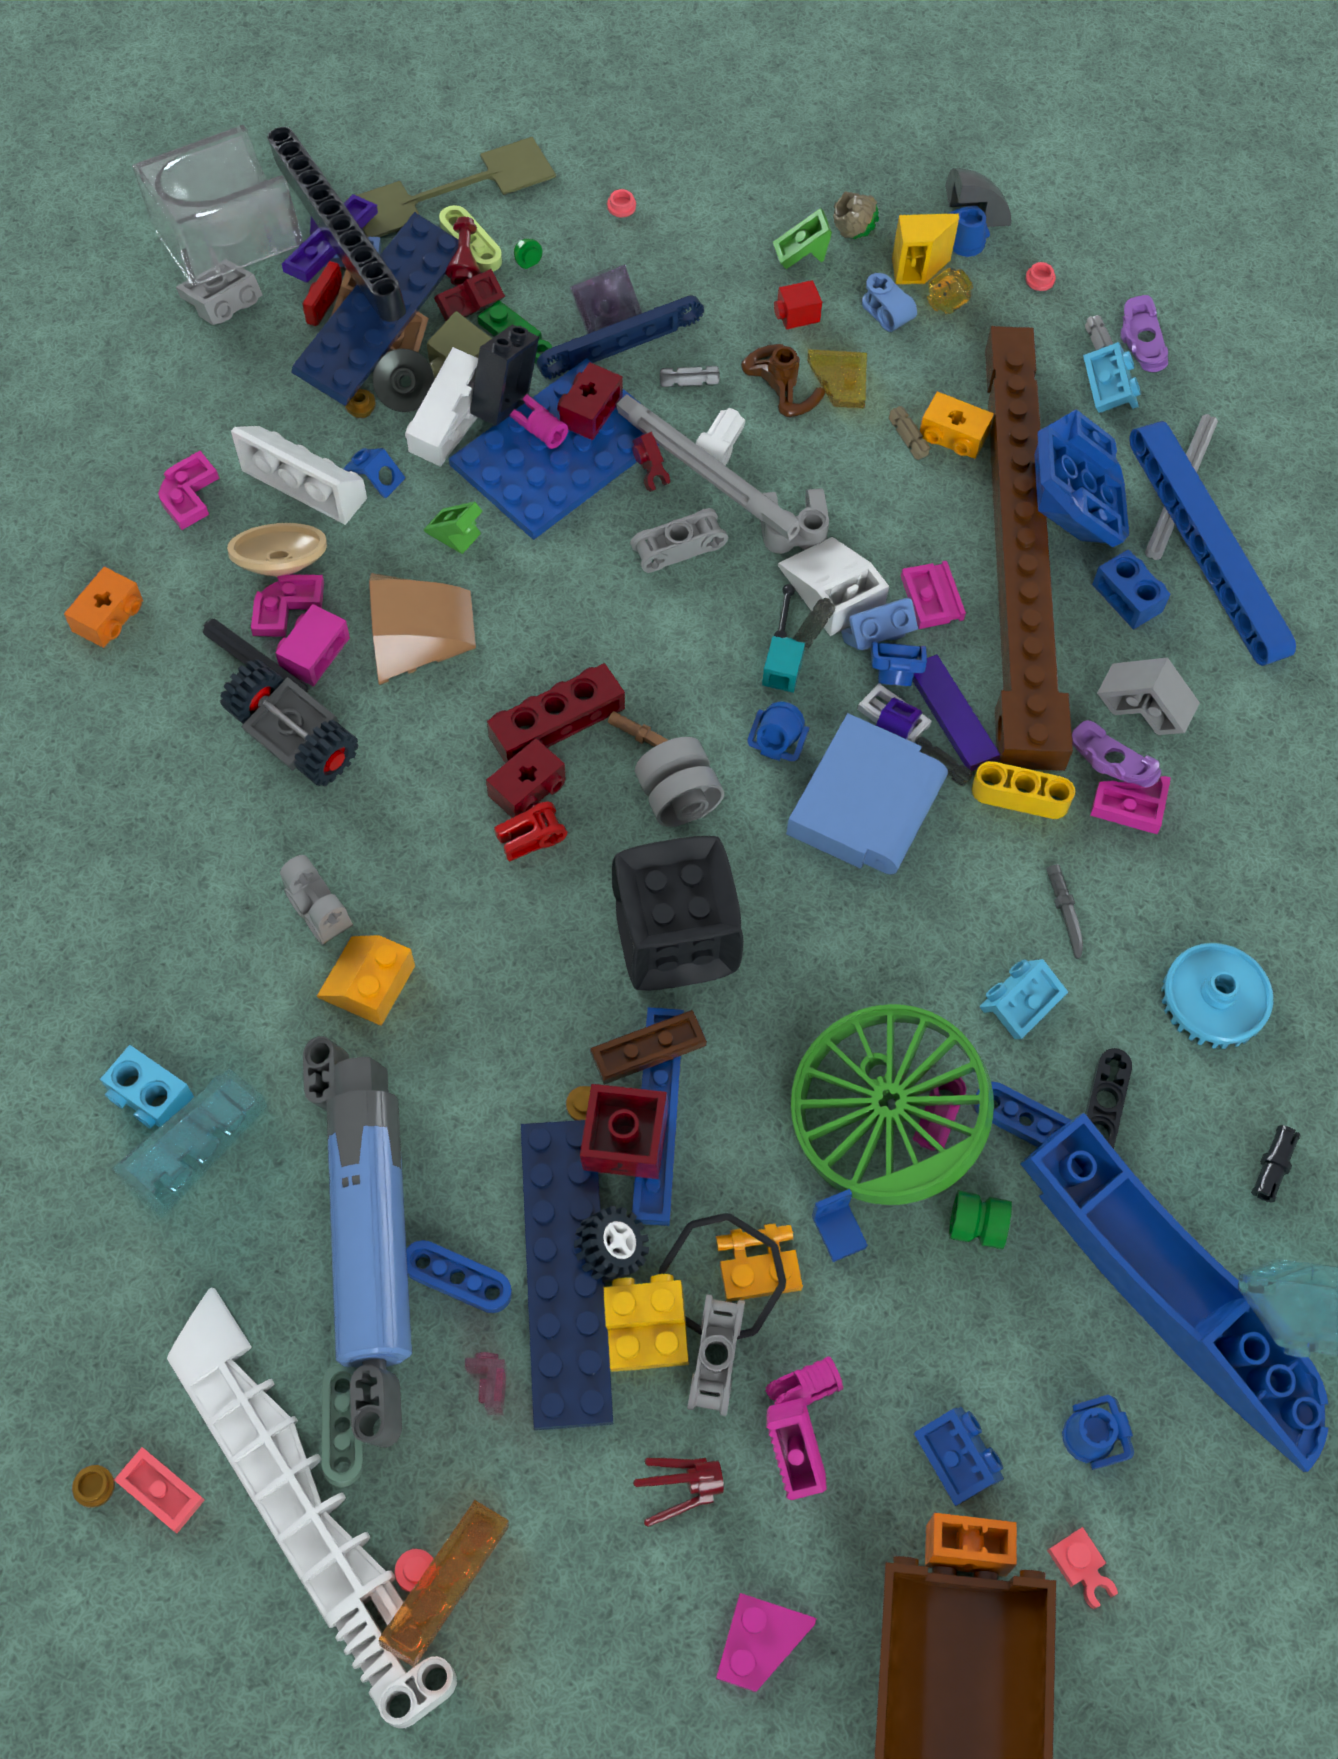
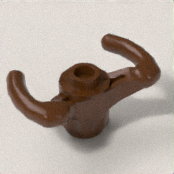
M783 344L767 345L751 352L741 363L742 370L746 375L761 376L779 396L778 410L785 417H795L811 411L820 403L825 395V390L818 387L805 401L797 404L793 403V387L797 383L800 359L796 351L791 347L784 346Z

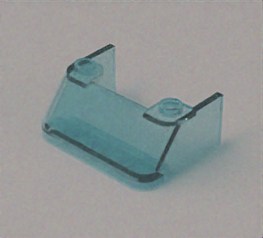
M1272 1260L1239 1272L1238 1290L1278 1346L1285 1347V1354L1297 1357H1310V1352L1338 1356V1267L1291 1260Z

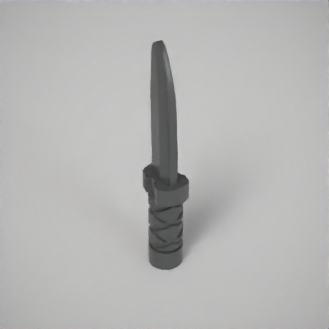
M1052 865L1046 870L1054 889L1055 897H1057L1054 903L1056 909H1061L1074 957L1079 959L1082 955L1083 941L1078 918L1073 906L1075 901L1073 895H1069V891L1066 888V882L1060 865Z

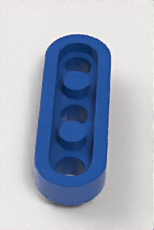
M991 1082L994 1100L998 1103V1108H995L993 1112L992 1124L1036 1147H1040L1044 1140L1071 1121V1119L1001 1083ZM974 1104L977 1114L979 1113L980 1104ZM1022 1116L1028 1117L1032 1125L1024 1126L1019 1118Z
M416 1241L407 1247L408 1276L414 1281L487 1313L500 1312L510 1303L512 1298L511 1284L504 1274L430 1241ZM426 1257L430 1259V1264L427 1268L420 1269L416 1266L420 1258ZM462 1273L465 1275V1279L460 1284H454L451 1282L452 1275ZM490 1288H496L500 1291L499 1296L494 1300H490L485 1296Z

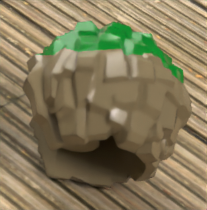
M847 191L842 194L838 202L833 206L835 208L833 215L834 223L840 231V235L844 238L857 239L862 236H868L870 231L874 230L876 227L875 222L879 221L877 201L874 197Z

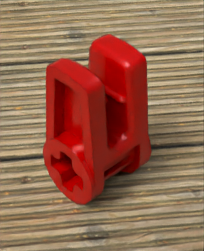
M552 802L539 803L528 811L494 827V833L500 843L510 841L504 845V853L509 862L541 848L558 844L566 838L568 832L563 824H559L555 816L556 808Z

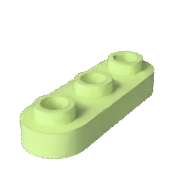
M455 205L444 208L439 215L441 229L459 240V233L453 230V224L459 217L472 218L477 226V231L471 234L470 242L473 243H470V250L480 271L485 272L492 269L494 272L499 269L502 264L500 247L468 211L461 206Z

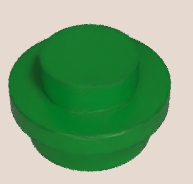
M522 239L515 245V261L523 269H528L538 264L542 258V246L534 239Z

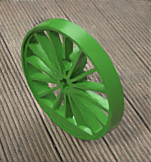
M898 1004L864 1008L846 1015L830 1025L815 1039L803 1056L795 1074L791 1093V1115L795 1133L807 1160L815 1171L840 1192L850 1189L852 1198L881 1205H901L921 1201L944 1191L958 1181L981 1154L991 1130L994 1112V1096L989 1073L981 1056L967 1037L949 1021L933 1012L914 1006ZM895 1022L916 1024L918 1027L897 1074L894 1068ZM887 1023V1056L882 1053H872L863 1032L864 1028ZM930 1028L947 1037L905 1080L926 1029ZM855 1032H858L867 1056L860 1064V1068L836 1046ZM954 1045H957L970 1061L968 1064L914 1086ZM832 1050L865 1082L869 1089L821 1072L817 1068ZM884 1065L887 1067V1072L883 1077L879 1076L877 1079L869 1078V1072L874 1066ZM975 1072L977 1075L980 1091L978 1095L918 1096L969 1073ZM814 1077L867 1098L807 1099V1094ZM894 1098L896 1108L889 1110L887 1101ZM980 1104L974 1128L914 1107ZM865 1107L811 1131L807 1130L806 1109ZM909 1115H915L970 1137L945 1150ZM868 1117L825 1160L820 1159L812 1145L813 1140ZM906 1121L939 1153L919 1162L903 1122ZM876 1123L853 1179L848 1180L834 1172L831 1167ZM886 1125V1175L861 1183ZM894 1125H897L914 1164L894 1172Z

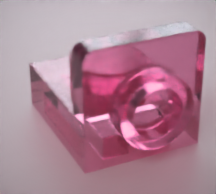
M488 1352L476 1353L475 1358H465L464 1367L468 1374L487 1375V1379H480L479 1403H485L488 1415H504L507 1380L505 1359H499L498 1354Z

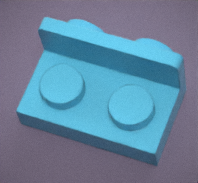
M1119 342L1083 355L1098 413L1128 402L1132 409L1139 407L1136 396L1141 395V391L1136 377H1131L1130 370L1135 367L1129 351L1124 352Z
M1024 959L1015 964L1009 971L1011 976L1004 983L1001 982L993 986L986 993L987 999L979 1006L984 1013L993 1012L1014 1039H1022L1068 993L1067 989L1043 959L1033 961Z

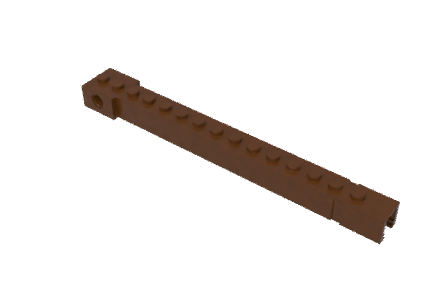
M991 326L985 349L987 393H990L988 411L994 413L990 429V449L1003 690H1001L995 708L996 746L1001 754L998 763L1030 770L1065 771L1073 752L1069 693H1059L1047 517L1038 511L1034 454L1038 445V431L1041 428L1037 380H1035L1037 370L1034 328Z

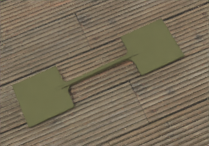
M529 137L481 153L480 157L486 165L487 171L414 196L407 193L401 181L356 195L377 204L378 213L362 230L367 237H382L399 231L414 212L419 214L415 207L418 202L486 179L495 181L502 194L505 195L555 178L556 174L534 138Z

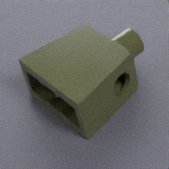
M457 311L428 340V358L434 373V379L437 377L453 347L478 358L480 347L492 339Z

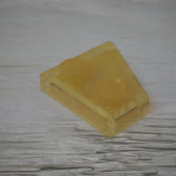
M808 349L807 361L833 407L864 409L866 401L867 353Z

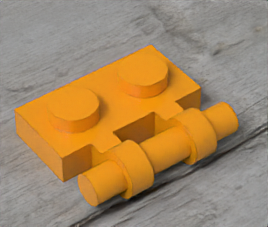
M775 1223L764 1225V1229H759L758 1231L775 1241L779 1247L786 1278V1288L783 1293L801 1291L803 1285L796 1250L781 1252L779 1242L793 1240L791 1225L779 1227ZM742 1229L730 1230V1234L716 1236L717 1250L732 1249L734 1255L732 1260L720 1261L726 1302L772 1295L779 1284L771 1248L766 1245L768 1254L747 1257L745 1247L763 1245L764 1243L743 1232Z

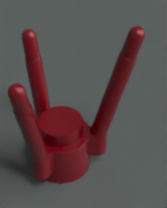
M706 1457L699 1459L646 1458L644 1462L647 1466L686 1468L687 1473L635 1479L633 1482L635 1487L688 1482L690 1494H698V1496L645 1519L644 1525L647 1527L663 1522L699 1505L714 1503L713 1495L724 1492L719 1460L707 1462Z

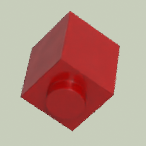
M810 280L779 287L778 299L774 301V312L778 320L782 319L786 330L820 322L823 302L814 281Z

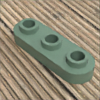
M341 1364L328 1369L322 1379V1471L325 1479L331 1485L347 1487L354 1484L362 1474L363 1442L354 1436L351 1427L350 1389L346 1393H338L335 1390L341 1383H346L350 1386L351 1377L357 1369L355 1367H344ZM341 1422H346L350 1425L346 1432H338L335 1428ZM340 1462L350 1464V1468L346 1472H338L335 1467Z

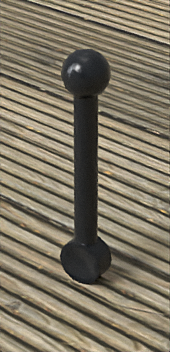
M791 584L784 585L782 589L784 601L778 631L774 634V636L780 638L787 637L785 627L791 596L795 593V588Z

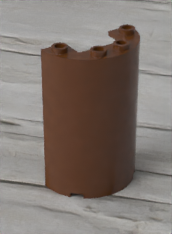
M904 1556L893 1557V1563L886 1562L875 1759H1053L1056 1580L1045 1579V1572L1036 1570H1020V1576H1013L1009 1581L998 1580L999 1574L989 1571H974L973 1577L957 1576V1569L934 1566L932 1567V1573H928V1567L918 1566L919 1559Z

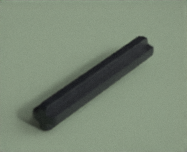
M211 619L203 625V634L244 665L248 661L254 662L255 659L263 661L279 674L283 680L288 677L305 692H308L309 688L305 683L218 620Z

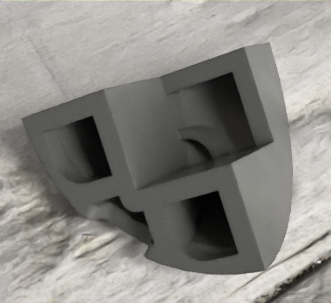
M952 168L950 170L945 185L949 207L978 206L986 215L987 227L1011 226L1009 205L995 183L973 170L964 168Z

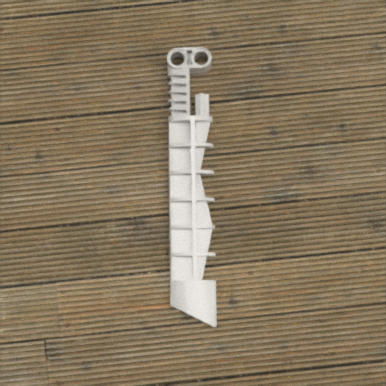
M209 1288L175 1341L167 1360L328 1627H337L339 1632L335 1638L337 1642L343 1640L346 1642L347 1646L344 1649L345 1655L353 1654L355 1657L352 1664L353 1668L361 1667L364 1674L360 1680L362 1683L369 1681L372 1685L369 1695L377 1706L381 1717L393 1727L407 1728L415 1724L453 1694L457 1685L456 1673L445 1659L438 1656L429 1657L408 1672L405 1671L365 1606L367 1602L372 1600L391 1632L402 1628L407 1624V1621L413 1618L392 1584L396 1578L392 1570L385 1571L362 1548L370 1539L368 1532L352 1538L329 1515L346 1499L345 1495L339 1493L323 1503L321 1502L311 1470L322 1458L319 1454L309 1458L306 1457L295 1425L298 1422L295 1416L290 1417L266 1394L275 1384L273 1380L268 1379L257 1385L234 1362L249 1351L251 1345L216 1289ZM434 1668H442L447 1673L445 1685L437 1691L428 1690L425 1685L427 1674ZM400 1694L408 1695L411 1700L409 1712L401 1718L392 1717L390 1714L391 1701Z

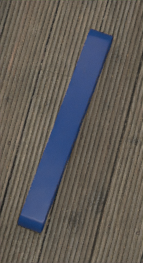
M1159 421L1133 429L1129 436V442L1134 455L1255 662L1264 666L1294 655L1296 642L1293 634L1168 424L1164 421Z

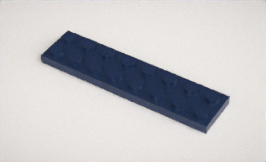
M414 212L380 255L399 283L406 307V314L393 322L383 321L359 286L356 285L293 364L291 373L346 406L374 370L379 360L387 353L444 278L447 270L446 267L458 249V239Z
M585 1120L521 1124L534 1430L613 1425L609 1341L605 1321L603 1288L605 1287V1282H602V1277L597 1280L591 1277L593 1269L587 1272L583 1270L582 1266L586 1261L584 1258L578 1261L575 1255L581 1252V1248H574V1241L581 1238L575 1235L576 1230L582 1226L580 1223L600 1211L598 1172L584 1171L580 1159Z

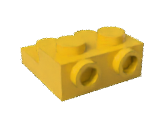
M658 1274L650 1277L651 1283L635 1284L634 1278H617L612 1280L611 1287H603L611 1372L689 1365L684 1294L681 1280L674 1281V1277L671 1274Z

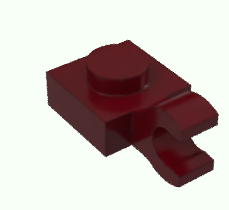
M652 431L633 439V455L638 464H642L644 470L647 469V474L644 478L646 489L649 492L656 489L653 483L655 476L661 479L663 485L669 484L671 482L670 476L663 468L661 462H664Z

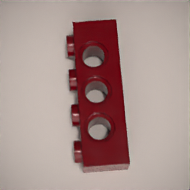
M605 663L597 667H589L582 671L580 675L566 682H558L550 690L538 696L526 698L518 706L507 711L497 712L491 719L487 720L488 737L503 761L507 763L536 738L548 748L610 717L613 711L618 713L624 710L625 692ZM580 697H589V699H587V700H581V699H578V698H580ZM552 711L561 712L559 714H550ZM531 726L529 729H521L520 727Z

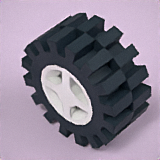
M616 1206L604 1208L584 1219L580 1223L582 1226L576 1230L575 1235L581 1238L574 1241V1248H581V1252L575 1255L578 1261L584 1258L586 1263L582 1266L583 1270L587 1272L593 1269L591 1277L596 1280L602 1277V1282H610L617 1278H624L639 1270V1267L644 1265L646 1261L643 1256L649 1253V1247H645L643 1244L649 1241L648 1234L641 1235L640 1230L645 1228L643 1223L640 1222L636 1225L634 1221L637 1216L633 1212L626 1215V1208L620 1207L616 1209Z

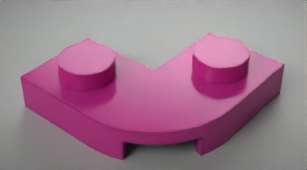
M198 451L164 472L165 479L158 492L163 508L181 530L209 515L206 505L195 492L219 479L217 470L203 453Z
M323 575L277 576V582L269 585L262 592L257 591L252 613V635L286 637L289 609H309L312 604L322 608Z

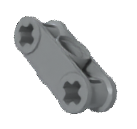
M712 508L702 509L695 514L637 533L631 539L630 544L632 549L638 552L642 560L640 565L643 571L651 573L665 566L706 552L716 551L723 547L729 537L726 531L720 528L717 522L718 516L716 511Z
M706 1294L701 1324L702 1335L687 1409L694 1410L695 1407L718 1410L722 1416L727 1415L732 1386V1367L737 1337L740 1335L745 1301L739 1300L737 1303L715 1300L712 1295ZM713 1344L722 1345L727 1351V1360L721 1365L709 1363L705 1357V1351L709 1346ZM701 1392L719 1395V1397L701 1394Z

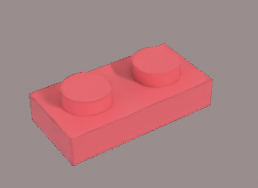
M143 1447L114 1479L116 1483L175 1533L181 1530L205 1501L204 1498Z

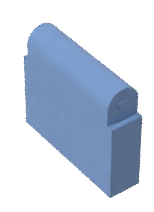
M847 713L789 817L786 834L860 869L863 864H866L886 874H895L946 779L948 770L939 760L921 753L922 746Z

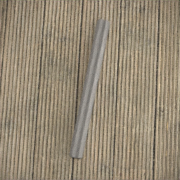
M1209 414L1202 416L1186 453L1196 473L1218 423L1217 418L1211 417ZM1165 506L1145 550V555L1154 560L1161 559L1175 526Z

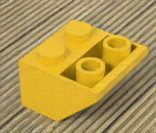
M959 213L899 215L892 254L896 285L925 284L951 261Z

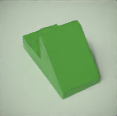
M821 208L773 241L780 264L786 269L810 252L820 262L824 261L832 231Z
M475 501L443 508L423 530L428 535L463 554L481 534L476 527L475 519L483 511Z

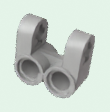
M823 488L806 490V508L798 516L784 510L799 521L800 531L792 540L789 541L760 520L763 541L769 551L783 554L789 552L794 546H799L806 550L827 539L829 516ZM776 492L763 493L779 506Z
M306 855L296 856L284 864L280 870L285 887L284 892L294 909L305 920L307 926L321 945L353 926L346 908L335 894H331L326 883Z

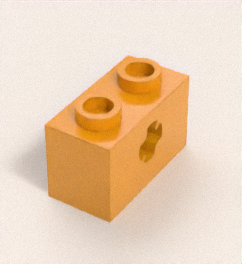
M937 391L922 417L920 432L923 435L922 438L931 444H938L954 450V452L961 456H969L976 459L990 433L994 413Z

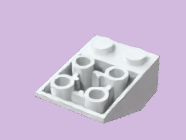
M833 537L778 563L780 570L830 636L849 627V617L851 615L886 604L889 585L871 562Z

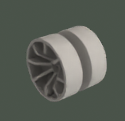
M679 737L665 741L646 752L635 766V774L644 793L649 796L648 801L658 823L662 826L677 827L702 818L713 811L724 797V790L715 771L710 768V761L700 741L696 738Z

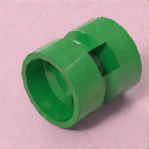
M957 1190L950 1219L949 1239L970 1242L975 1237H978L982 1246L1003 1250L1010 1227L1012 1201L989 1197L985 1202H982L978 1194Z

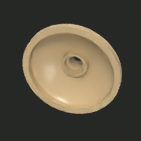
M276 523L258 526L241 532L230 540L227 549L230 560L239 567L257 574L277 577L296 573L317 561L327 548V540L325 534L315 527L297 523Z

